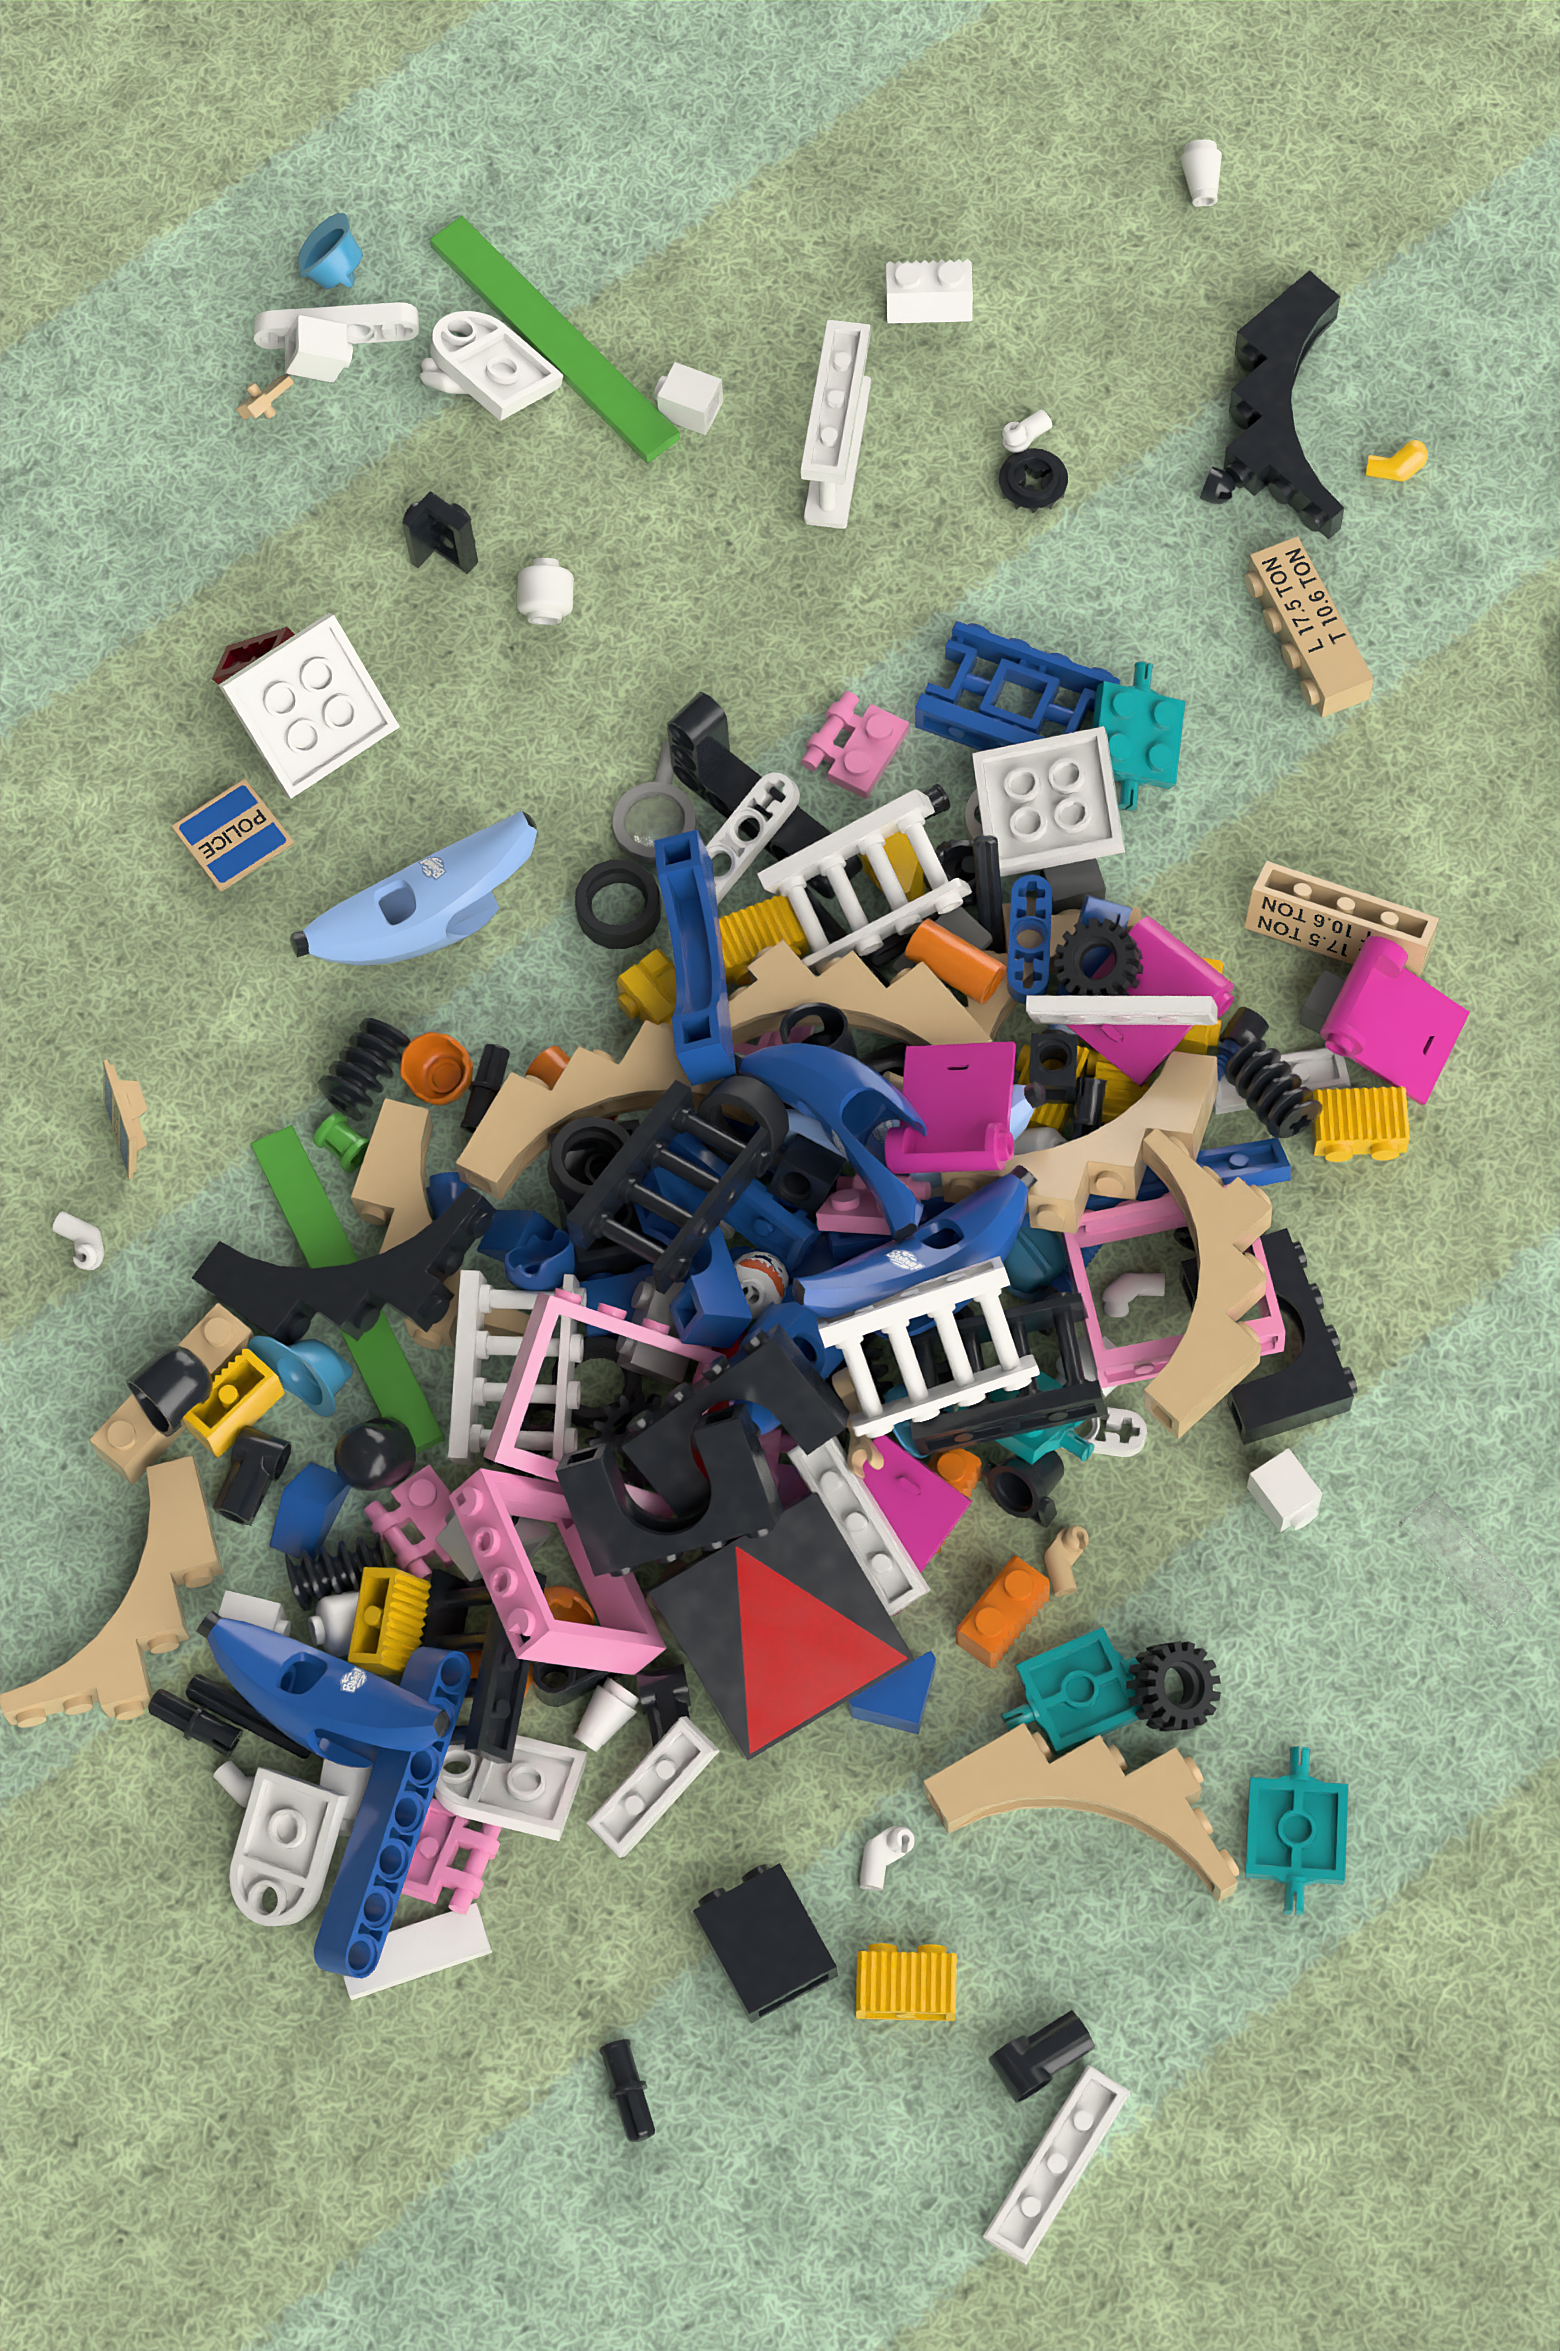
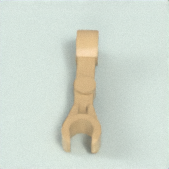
M845 1367L832 1376V1383L837 1394L843 1399L844 1405L850 1411L846 1425L851 1436L847 1467L852 1473L862 1479L865 1477L863 1464L866 1459L876 1470L883 1467L884 1459L873 1441L866 1434L856 1436L850 1416L863 1410L849 1369Z

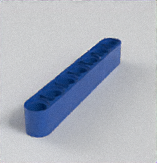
M423 1646L417 1648L407 1662L400 1687L444 1709L451 1723L446 1733L440 1739L420 1752L379 1747L315 1942L314 1959L318 1967L323 1971L363 1979L375 1970L379 1962L470 1682L471 1663L463 1652Z

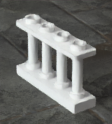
M827 320L801 465V479L810 480L804 513V522L807 525L841 529L847 527L871 390V378L864 376L871 336V325Z
M917 789L757 873L765 890L777 896L780 894L783 897L788 896L813 951V954L801 961L814 975H821L824 966L834 958H843L852 950L855 954L858 953L859 956L870 954L883 946L882 940L898 932L899 935H904L916 930L923 922L922 919L936 911L938 914H944L958 908L963 904L962 898L972 892L969 884L959 878L948 881L923 828L926 822L924 818L935 813L929 797ZM899 831L901 834L907 835L932 888L931 892L910 903L883 848L886 844L884 839ZM858 853L867 855L893 911L870 924L844 870L846 866L845 860ZM820 873L822 876L828 877L853 933L832 944H829L804 890L807 886L806 881Z
M1000 1256L916 1284L862 1309L830 1319L825 1317L816 1318L825 1348L835 1345L836 1349H842L863 1411L850 1416L856 1436L864 1434L868 1438L882 1436L894 1429L893 1424L911 1418L913 1422L929 1420L940 1413V1408L958 1403L960 1407L976 1404L985 1399V1393L1002 1387L1005 1391L1023 1388L1032 1382L1031 1377L1040 1374L1032 1354L1021 1358L1018 1357L998 1297L1002 1293L1001 1288L1010 1285ZM973 1298L975 1302H980L1000 1361V1365L974 1374L952 1313L956 1308V1303ZM926 1313L928 1317L934 1318L955 1379L930 1389L926 1387L906 1326L909 1325V1319ZM881 1329L882 1333H888L909 1395L883 1405L880 1403L860 1342L864 1339L863 1335Z
M461 1270L448 1458L455 1465L475 1466V1453H482L483 1448L487 1446L492 1432L490 1429H484L482 1424H477L478 1407L485 1406L486 1401L502 1402L508 1384L489 1383L486 1378H482V1359H488L489 1355L517 1356L523 1337L490 1336L489 1331H484L485 1313H491L492 1308L533 1310L538 1292L553 1296L555 1291L493 1289L492 1285H487V1279L480 1271ZM564 1274L563 1290L582 1296L580 1306L586 1307V1288H580L579 1281L575 1275ZM561 1315L560 1338H550L544 1356L559 1357L557 1385L535 1384L529 1403L556 1404L554 1432L519 1431L514 1446L523 1450L553 1451L552 1459L559 1462L564 1454L577 1451L578 1430L577 1428H571L572 1409H579L581 1384L580 1381H574L575 1362L581 1363L583 1360L584 1339L583 1334H577V1320Z

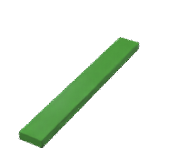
M463 216L430 239L431 248L529 346L564 375L563 380L647 464L680 440L679 430Z
M293 1125L251 1143L254 1154L309 1268L346 1265L357 1262L358 1259ZM381 1309L375 1326L368 1332H364L358 1341L339 1329L381 1417H394L406 1425L416 1446V1454L445 1441L444 1435L383 1310ZM385 1424L387 1429H392L391 1426Z

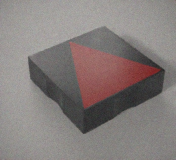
M809 1491L785 1505L778 1525L774 1526V1530L770 1533L753 1539L747 1538L746 1534L742 1535L719 1550L698 1557L645 1589L647 1596L678 1649L688 1658L702 1682L709 1702L737 1750L747 1761L915 1660L819 1494L815 1491Z

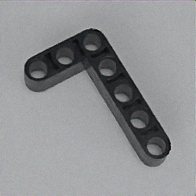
M698 692L667 722L671 766L677 778L684 785L728 819L762 776L730 752L728 722L725 712L712 697L706 693ZM774 786L768 792L773 797L772 801L776 800L782 803L786 798ZM758 803L754 807L755 810L763 814L768 820L773 816L766 811L767 807L764 809ZM797 805L764 849L778 861H781L832 833ZM747 818L741 822L739 829L753 840L760 832V824L756 818ZM857 855L845 860L846 866L844 870L849 881L863 868L862 862ZM820 873L806 881L809 886L824 898L832 900L836 896L827 876H822Z

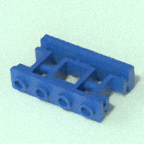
M956 621L952 628V637L948 639L945 646V659L961 665L949 690L928 682L925 694L921 693L915 706V728L979 751L1044 739L1046 737L1039 734L1046 719L1066 726L1064 734L1080 731L1088 710L1094 712L1097 686L1103 681L1120 685V680L1105 669L1098 667L1088 668L1072 662L1063 654H1049L1032 648L1021 639H1007L990 633L988 629L979 624L970 623L967 625ZM977 657L999 665L992 681L972 674L977 663ZM1006 681L1043 694L1032 719L995 707ZM1059 686L1081 694L1075 710L1054 703L1059 692ZM964 690L984 697L979 707V713L957 706Z
M724 1116L730 1127L747 1139H752L760 1129L757 1121H755L752 1127ZM688 1132L678 1133L668 1146V1150L720 1179L730 1167L708 1150L700 1139ZM767 1170L766 1173L773 1178L774 1173ZM754 1178L722 1220L763 1252L778 1258L785 1266V1269L791 1272L801 1264L806 1252L809 1254L815 1249L822 1231L818 1230V1226L814 1224L817 1221V1217L767 1192L768 1188ZM836 1182V1184H835L834 1189H833L832 1192H837V1189H836L837 1182ZM780 1204H783L784 1206H786V1207H787L788 1209H790L794 1214L792 1215V1214H791L790 1212H788L785 1208H783Z

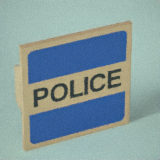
M246 779L241 780L171 826L220 892L295 844Z
M108 1059L103 1060V1101L128 1178L132 1179L133 1173L137 1172V1152L147 1145L138 1116L148 1109L139 1081L118 1080L114 1064L109 1065Z

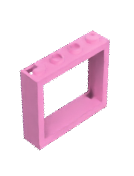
M1170 1192L1164 1194L1161 1198L1144 1202L1138 1200L1123 1201L1110 1209L1100 1211L1085 1209L1077 1234L1061 1232V1241L1074 1294H1082L1089 1318L1081 1322L1091 1356L1095 1379L1099 1380L1101 1388L1155 1378L1171 1359L1184 1334L1105 1350L1080 1248L1187 1227L1185 1217ZM1259 1237L1243 1254H1252L1264 1266L1267 1275L1265 1295L1257 1302L1260 1319L1245 1321L1244 1323L1249 1325L1260 1339L1259 1344L1261 1345L1260 1356L1284 1351L1285 1328Z
M559 1288L555 1289L553 1296L538 1292L483 1457L559 1482L555 1472L560 1463L559 1461L514 1447L559 1314L699 1361L692 1385L704 1377L701 1372L709 1363L724 1354L712 1351L710 1346L682 1344L680 1339L668 1336L670 1326L647 1318H643L641 1326L624 1321L627 1313L624 1310L603 1303H599L597 1311L580 1306L583 1298L580 1295ZM624 1483L632 1499L644 1510L666 1518H672L673 1510L657 1491L654 1493Z
M480 1468L449 1495V1499L517 1659L635 1675L666 1649L633 1571L619 1577H612L610 1573L594 1577L560 1483ZM510 1515L557 1524L601 1627L554 1620ZM521 1633L525 1636H530V1639L525 1644L521 1639Z

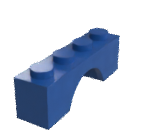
M658 1167L652 1168L641 1183V1185L693 1214L708 1196V1193L669 1171ZM633 1202L643 1232L669 1246L681 1229ZM718 1225L692 1258L691 1267L688 1271L690 1278L669 1305L682 1344L730 1349L753 1318L739 1282L737 1270L733 1265L725 1243L724 1234Z

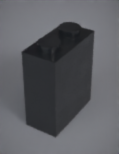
M780 1863L770 1869L767 1864H763L750 1870L741 1878L742 1884L727 1892L724 1888L711 1891L698 1901L700 1907L693 1910L699 1929L750 2023L761 2019L838 1976L837 1966Z

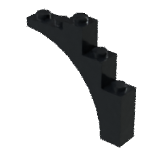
M1309 270L1237 331L1235 355L1239 364L1251 373L1231 389L1229 412L1234 422L1246 431L1226 447L1223 469L1232 476L1236 487H1244L1253 496L1267 486L1271 496L1278 503L1283 505L1287 503L1299 513L1301 521L1308 529L1313 532L1319 531L1327 539H1330L1341 529L1344 507L1322 485L1305 458L1295 431L1291 399L1292 390L1301 364L1316 340L1337 319L1340 295Z
M468 1186L440 1217L414 1237L382 1254L346 1265L321 1268L275 1265L248 1257L219 1241L192 1276V1279L229 1308L285 1346L293 1344L307 1333L311 1320L316 1313L358 1341L364 1332H368L375 1326L379 1319L380 1311L385 1304L427 1333L433 1324L438 1323L444 1318L448 1312L450 1301L455 1296L443 1284L448 1276H452L459 1270L465 1253L476 1239L482 1237L488 1231L492 1223V1217L497 1210L483 1195Z

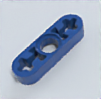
M1038 875L1022 876L1013 884L1011 890L1007 989L1010 996L1022 1004H1026L1027 996H1045L1049 983L1052 888L1046 879ZM1027 891H1036L1035 916H1026ZM1025 930H1034L1042 936L1043 941L1038 947L1027 949L1022 947L1016 938ZM1024 962L1033 963L1034 982L1032 988L1029 989L1023 988V982L1021 981L1024 976Z

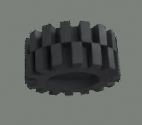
M1097 918L1088 919L1089 925L1084 926L1081 921L1076 923L1074 927L1077 931L1072 935L1068 931L1063 934L1062 937L1066 943L1064 946L1057 944L1055 952L1059 955V959H1054V967L1059 971V974H1056L1059 981L1072 996H1130L1127 989L1130 986L1135 989L1140 982L1136 979V975L1143 974V965L1139 962L1140 959H1143L1140 949L1136 946L1138 944L1119 924L1116 926L1112 920L1104 919L1103 923H1100ZM1097 947L1111 949L1115 955V965L1112 971L1100 979H1092L1085 976L1082 964L1086 954Z
M1181 1641L1149 1646L1146 1648L1147 1651L1140 1652L1135 1657L1140 1664L1130 1665L1128 1673L1136 1677L1135 1680L1126 1681V1689H1135L1136 1696L1130 1697L1128 1700L1130 1706L1140 1705L1141 1708L1135 1715L1139 1720L1148 1719L1146 1726L1151 1729L1159 1728V1731L1162 1732L1193 1729L1195 1726L1203 1725L1208 1721L1205 1716L1214 1714L1217 1708L1210 1704V1702L1219 1701L1221 1692L1213 1691V1684H1221L1220 1675L1211 1676L1210 1670L1217 1666L1213 1659L1203 1661L1207 1655L1203 1648L1194 1649V1643H1181ZM1170 1668H1174L1178 1672L1183 1683V1695L1178 1705H1173L1170 1702L1164 1688L1165 1675Z

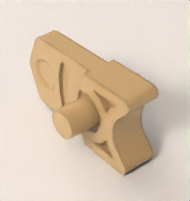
M285 374L275 379L262 391L255 382L246 387L250 397L241 403L236 410L243 420L251 416L255 419L262 413L267 419L273 417L277 412L272 407V401L294 383L293 379L289 374Z

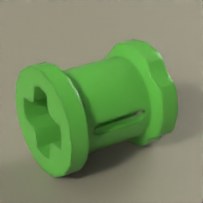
M337 1112L329 1116L318 1127L313 1136V1143L319 1148L325 1147L340 1161V1167L347 1173H350L363 1163L370 1140L367 1137L362 1138L347 1124V1117L343 1113Z

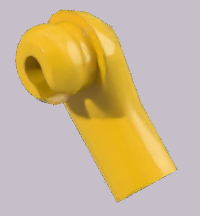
M1411 440L1391 458L1369 454L1365 476L1400 482L1408 480L1425 465L1428 459V451L1425 444L1418 440Z

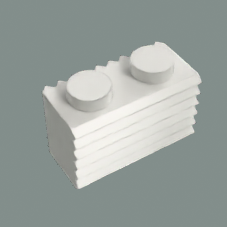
M941 259L938 263L934 260L930 263L925 260L922 263H919L917 260L910 263L907 260L905 263L898 261L894 264L889 261L886 264L887 323L972 321L973 289L972 262L966 259L962 262L958 259L956 262H953L950 259L948 262H944Z

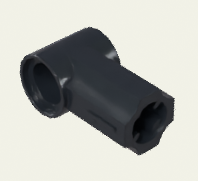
M245 1426L239 1433L233 1446L230 1459L232 1466L212 1507L214 1512L235 1523L252 1526L272 1480L275 1482L279 1480L288 1463L292 1448L291 1442Z
M684 1663L636 1673L643 1714L648 1716L653 1748L680 1717L687 1716L690 1719L688 1706H691Z
M1071 2010L1028 2038L1023 2035L1007 2043L992 2054L988 2060L1013 2100L1018 2103L1049 2084L1054 2074L1094 2050L1095 2044L1081 2019Z

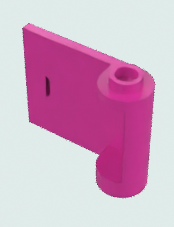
M1150 916L1144 917L1130 930L1128 934L1138 944L1136 946L1140 949L1143 959L1139 960L1143 965V974L1136 975V979L1140 982L1136 989L1132 986L1127 989L1130 996H1212L1218 1007L1217 1018L1229 1009L1234 1001V996L1231 994L1234 984ZM1113 952L1091 977L1092 979L1103 978L1112 971L1115 965V955ZM1108 1023L1103 1025L1065 1024L1141 1088L1194 1026L1109 1025Z
M1369 936L1366 938L1320 1031V1035L1326 1041L1325 1046L1331 1052L1351 1058L1395 1088L1405 1087L1406 1096L1418 1104L1424 1105L1470 1012L1404 968L1408 960V954L1402 947L1386 938Z
M1014 1041L906 1046L902 1094L911 1102L924 1121L927 1128V1136L921 1135L902 1121H900L899 1127H890L885 1138V1158L890 1172L893 1174L994 1171L1005 1168L1007 1160H1012L1014 1155V1140L1010 1132L1016 1044Z
M884 1434L876 1437L873 1441L883 1456V1467L876 1470L866 1459L863 1464L865 1477L862 1479L919 1572L922 1573L973 1501Z

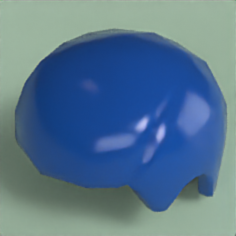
M557 1229L553 1239L549 1241L541 1239L536 1233L532 1234L525 1246L514 1248L504 1256L505 1275L509 1282L519 1290L555 1291L556 1288L562 1287L564 1274L573 1275L575 1267L574 1243L571 1242L570 1234L563 1229Z

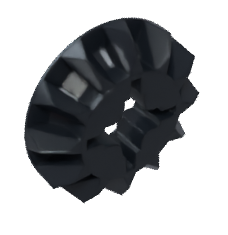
M1028 448L1022 452L1012 454L1003 463L999 473V484L1003 499L1010 500L1016 510L1020 507L1028 508L1033 514L1039 508L1048 507L1051 510L1056 501L1064 498L1068 485V473L1064 463L1055 454L1038 448ZM1025 471L1034 479L1042 477L1041 491L1035 489L1033 485L1025 487Z

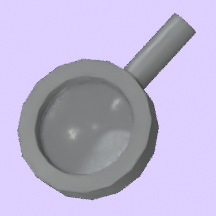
M669 742L662 743L655 781L645 782L629 789L618 800L613 811V833L620 849L630 858L646 864H656L654 840L697 829L696 810L690 798L678 787L672 785L674 772L671 766Z

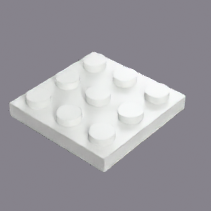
M330 613L219 684L220 689L282 791L290 799L400 727L337 619Z
M1104 726L972 753L983 835H993L998 839L1000 877L1125 852L1109 744Z

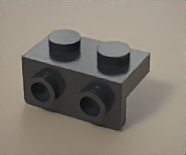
M430 491L420 502H414L407 509L402 525L412 565L419 568L434 551L466 574L477 565L478 557L471 517L463 507L456 503L450 505Z

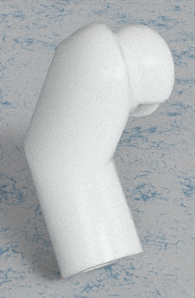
M1040 409L1020 423H1008L1002 430L1004 447L1013 453L1026 450L1034 439L1052 428L1051 419L1044 410Z

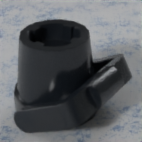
M1055 1450L1045 1453L1033 1464L1014 1454L1010 1458L1000 1461L997 1465L989 1461L983 1468L981 1475L985 1489L991 1494L999 1507L1017 1518H1029L1042 1527L1047 1528L1057 1515L1054 1500L1048 1496L1064 1475V1464Z

